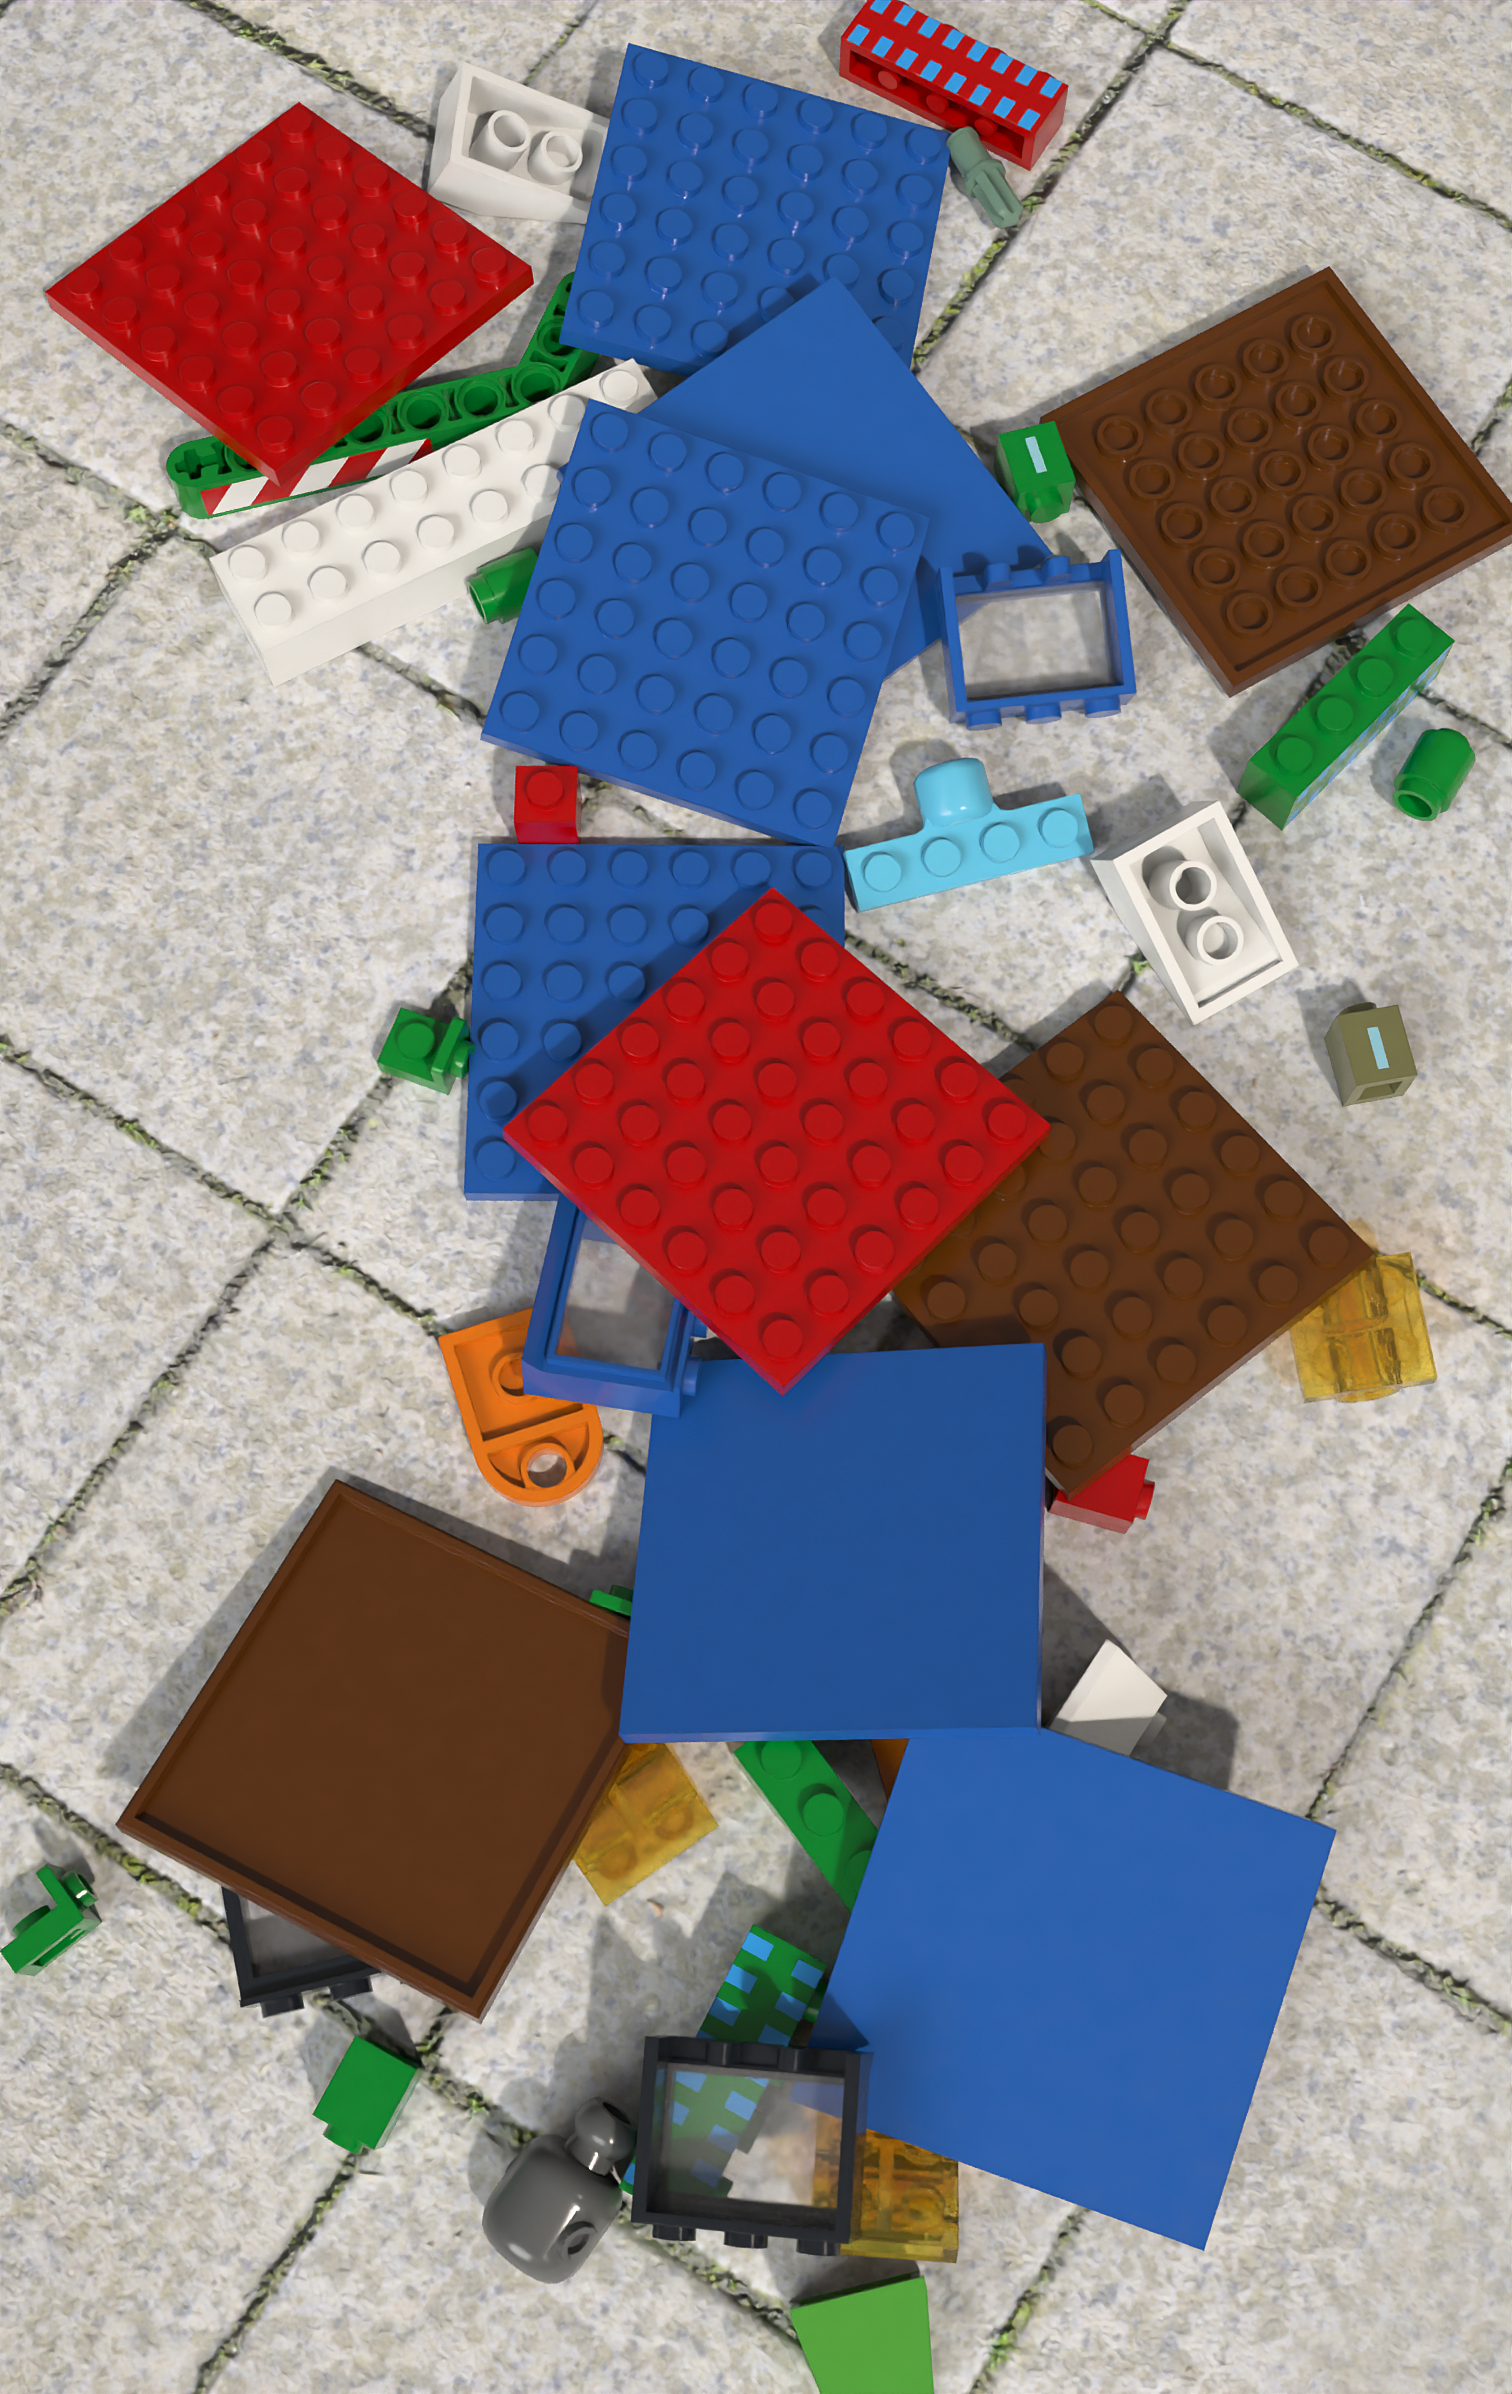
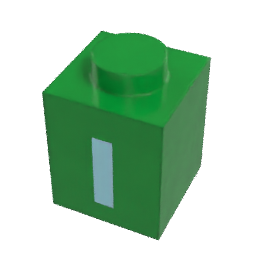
M1055 421L998 434L993 468L999 485L1026 520L1039 524L1047 523L1058 518L1061 514L1068 513L1076 480Z
M355 2035L312 2114L328 2124L323 2132V2136L336 2145L357 2155H360L365 2145L373 2150L384 2147L425 2068L366 2035Z

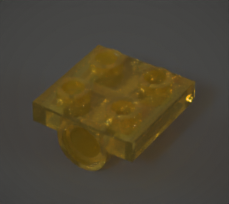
M1411 1252L1375 1257L1372 1265L1289 1329L1303 1404L1335 1399L1338 1403L1366 1402L1393 1395L1402 1388L1433 1384L1438 1378Z
M636 1743L575 1853L573 1860L607 1908L717 1830L719 1825L665 1743Z
M817 2111L812 2205L837 2207L842 2119L821 2111ZM867 2128L861 2215L862 2238L851 2244H841L840 2255L956 2263L959 2248L958 2161Z

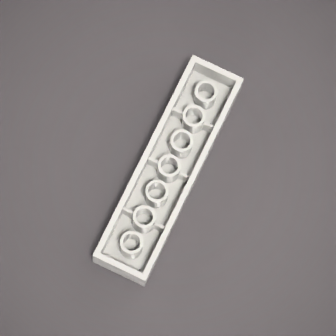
M632 358L209 558L223 597L273 687L469 594L467 580L477 576V569L528 546H531L538 556L561 487V483L556 478L557 470L569 462L589 398L634 414L639 413L658 399L635 360Z

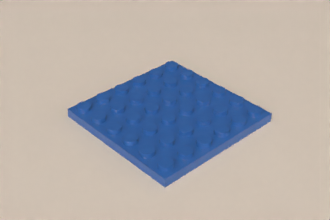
M628 43L559 343L624 361L633 358L639 365L689 378L834 275H837L910 369L950 157V150L946 145V141L952 133Z
M589 398L480 740L557 766H578V773L798 846H821L830 849L835 844L932 517Z
M478 844L470 1042L476 1044V1050L474 1054L469 1053L464 1196L466 1201H558L560 1190L504 1140L502 1128L772 887L845 948L844 846H832L829 849L821 846Z

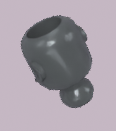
M598 2096L587 2100L578 2109L575 2116V2130L568 2139L556 2134H546L530 2140L519 2155L508 2165L505 2175L495 2187L484 2206L482 2227L486 2238L495 2250L511 2265L537 2281L556 2284L573 2277L614 2221L622 2206L623 2190L618 2188L620 2184L610 2169L617 2160L626 2158L635 2149L638 2126L635 2121L615 2104Z

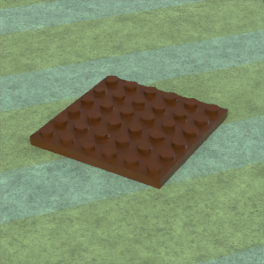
M1330 266L1040 417L1039 424L1055 421L1076 480L1075 483L1229 698L1512 544V503Z
M1118 989L998 1079L1052 1125L1049 1136L889 1292L891 1297L936 1348L1044 1343L1047 1351L1045 1474L1068 1501H1071L1373 1264L1375 1252Z

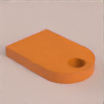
M533 1307L438 1337L474 1458L489 1486L505 1499L528 1507L557 1505L580 1493L593 1479L602 1460L604 1434L596 1405L524 1394L521 1359ZM565 1314L557 1354L580 1358L567 1314ZM547 1454L560 1457L567 1466L563 1480L550 1488L537 1486L531 1481L529 1476L533 1462L540 1456Z

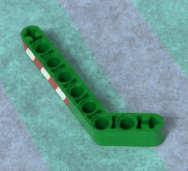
M575 271L564 276L559 282L518 366L397 393L281 487L257 469H250L253 467L215 436L189 441L177 446L170 453L166 461V470L182 510L193 518L210 519L373 481L537 403L533 402L537 400H545L589 379L600 354L559 343ZM481 413H490L485 416H476ZM425 426H434L429 429H420ZM369 439H377L372 442L363 443Z

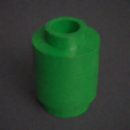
M531 546L478 568V575L467 580L468 590L473 603L486 625L496 620L504 624L519 617L538 559Z
M1450 728L1430 729L1421 733L1394 780L1395 792L1392 799L1400 811L1416 820L1432 821L1437 818L1439 813L1449 809L1476 761L1475 753L1470 747L1467 738L1460 732Z

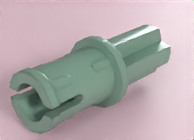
M972 127L958 129L947 139L946 145L950 150V158L965 179L964 189L968 196L978 199L995 227L1002 230L1009 225L1015 226L1020 221L1019 215L1023 211V205L1005 179L1006 169L1000 160L992 159L980 141L976 130Z

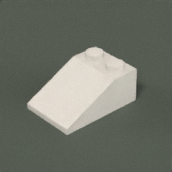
M463 62L440 98L427 193L439 201L477 215L586 224L610 119Z
M1219 800L1193 801L1090 859L1116 914L1190 1025L1198 1024L1299 966Z

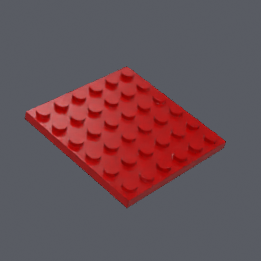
M298 102L47 289L45 294L52 310L272 482L281 487L534 284L530 265Z
M772 887L502 1129L504 1140L778 1393L784 1396L1049 1136L1052 1125Z

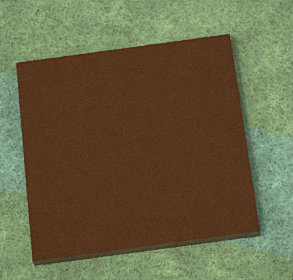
M335 1479L115 1825L122 1833L481 2025L636 1744L625 1743L619 1736L630 1621L598 1605L589 1603L584 1598L343 1481Z

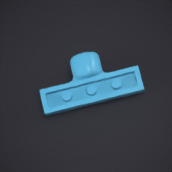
M960 758L930 766L916 776L913 786L922 818L921 830L918 833L848 850L843 853L855 908L857 913L1088 856L1093 854L1095 850L1080 793L1013 810H1001L993 802L983 762L977 758Z

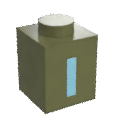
M1366 1002L1347 1007L1336 1016L1324 1037L1343 1107L1403 1096L1418 1075L1398 1005L1377 1008L1375 1003Z

